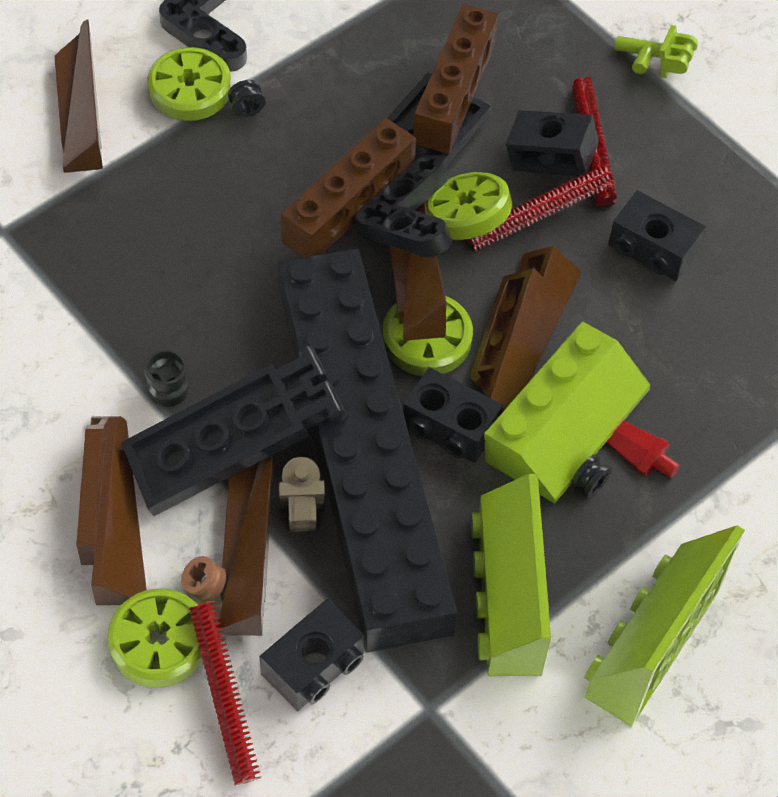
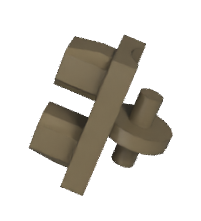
M305 457L293 458L283 468V482L279 483L280 510H289L290 532L316 531V509H323L324 481H320L319 468L314 461Z

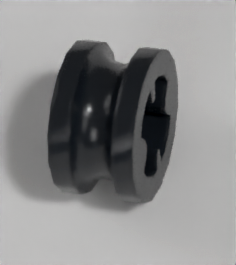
M254 80L239 81L228 91V99L232 104L233 112L237 116H253L259 113L266 104L261 87Z
M592 455L581 465L571 483L575 488L583 487L585 489L584 495L588 498L593 497L603 487L613 470L608 464L600 465V458L597 455Z

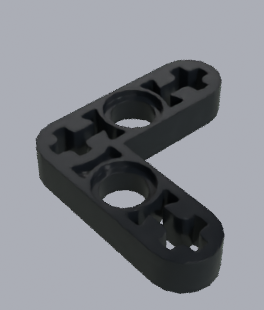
M164 0L160 4L159 15L161 27L188 47L202 48L215 53L224 60L230 72L243 68L247 61L245 41L235 32L208 15L226 0ZM203 29L213 33L207 38H198L193 35L196 31Z
M427 155L417 159L361 207L356 213V220L362 235L367 239L422 257H434L445 252L452 243L445 221L441 218L415 211L447 182L448 174L442 158L438 155Z

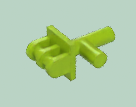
M671 25L663 43L617 36L614 48L616 51L638 54L632 65L633 71L637 74L646 73L652 57L660 58L661 78H667L669 72L677 74L687 72L689 62L694 56L693 51L697 49L699 42L692 35L677 33V26Z

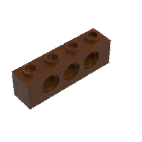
M462 4L415 111L413 136L416 137V145L450 154L495 47L499 13Z
M383 119L281 213L282 243L303 258L322 255L357 222L356 213L415 161L416 137L389 119Z

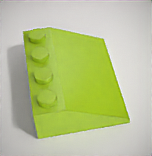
M736 525L682 543L673 557L666 554L662 557L652 575L657 581L651 590L645 587L640 590L630 608L635 614L628 624L623 621L618 623L607 644L612 646L611 650L605 658L597 655L588 668L584 677L590 681L585 695L586 699L632 727L719 593L745 529Z

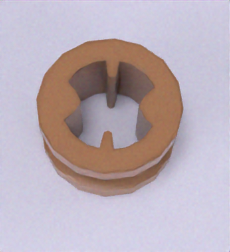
M199 556L191 560L184 568L181 584L186 592L194 595L198 600L206 602L213 600L222 592L226 584L227 575L225 569L219 564L214 563L208 557ZM205 574H206V575H207L206 579L203 581V583H200L201 580H202V578H203V577L205 576Z

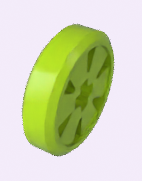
M185 47L169 51L160 56L152 64L148 72L149 97L157 110L173 119L194 121L210 117L220 111L229 100L228 91L231 88L229 68L218 55L202 48ZM185 82H194V85L185 86Z
M470 172L448 179L439 190L425 201L427 214L444 220L453 240L471 239L489 233L507 219L512 209V199L507 183L497 175L484 172Z
M445 296L446 338L404 341L403 324H399L397 305L395 303L387 312L383 322L382 337L387 356L400 369L418 376H423L428 367L442 374L453 371L465 361L472 345L473 326L466 310L455 300Z
M170 589L146 590L137 593L121 604L114 613L108 628L109 650L113 663L119 672L130 681L151 688L169 687L193 675L203 663L189 610L190 607L197 606L198 604L187 595ZM158 631L161 635L166 631L167 642L160 645L156 641L152 645L150 644V634Z

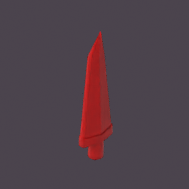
M624 420L606 442L608 446L645 477L655 468L669 478H672L680 467L679 463L665 455L670 446L668 441L658 438Z

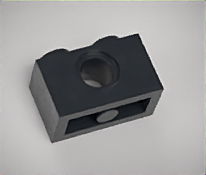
M519 110L507 139L506 147L513 171L583 176V174L589 171L599 140L593 115Z
M636 190L614 219L608 245L615 248L620 254L630 256L645 264L655 273L665 275L677 282L698 253L706 226Z
M326 599L259 656L260 673L298 712L308 702L313 705L321 700L329 691L330 683L341 673L348 675L360 665L364 658L365 635L333 603ZM311 653H321L326 659L320 663H311L305 657Z

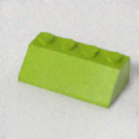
M582 321L484 433L485 462L514 480L527 474H538L539 495L555 504L571 485L572 479L581 465L589 457L598 453L618 425L628 417L648 393L650 384L616 339Z
M527 474L481 495L479 512H471L472 539L479 538L480 551H474L473 574L474 578H482V592H476L475 597L476 618L484 619L485 633H478L479 660H487L488 676H542L551 641L538 474Z

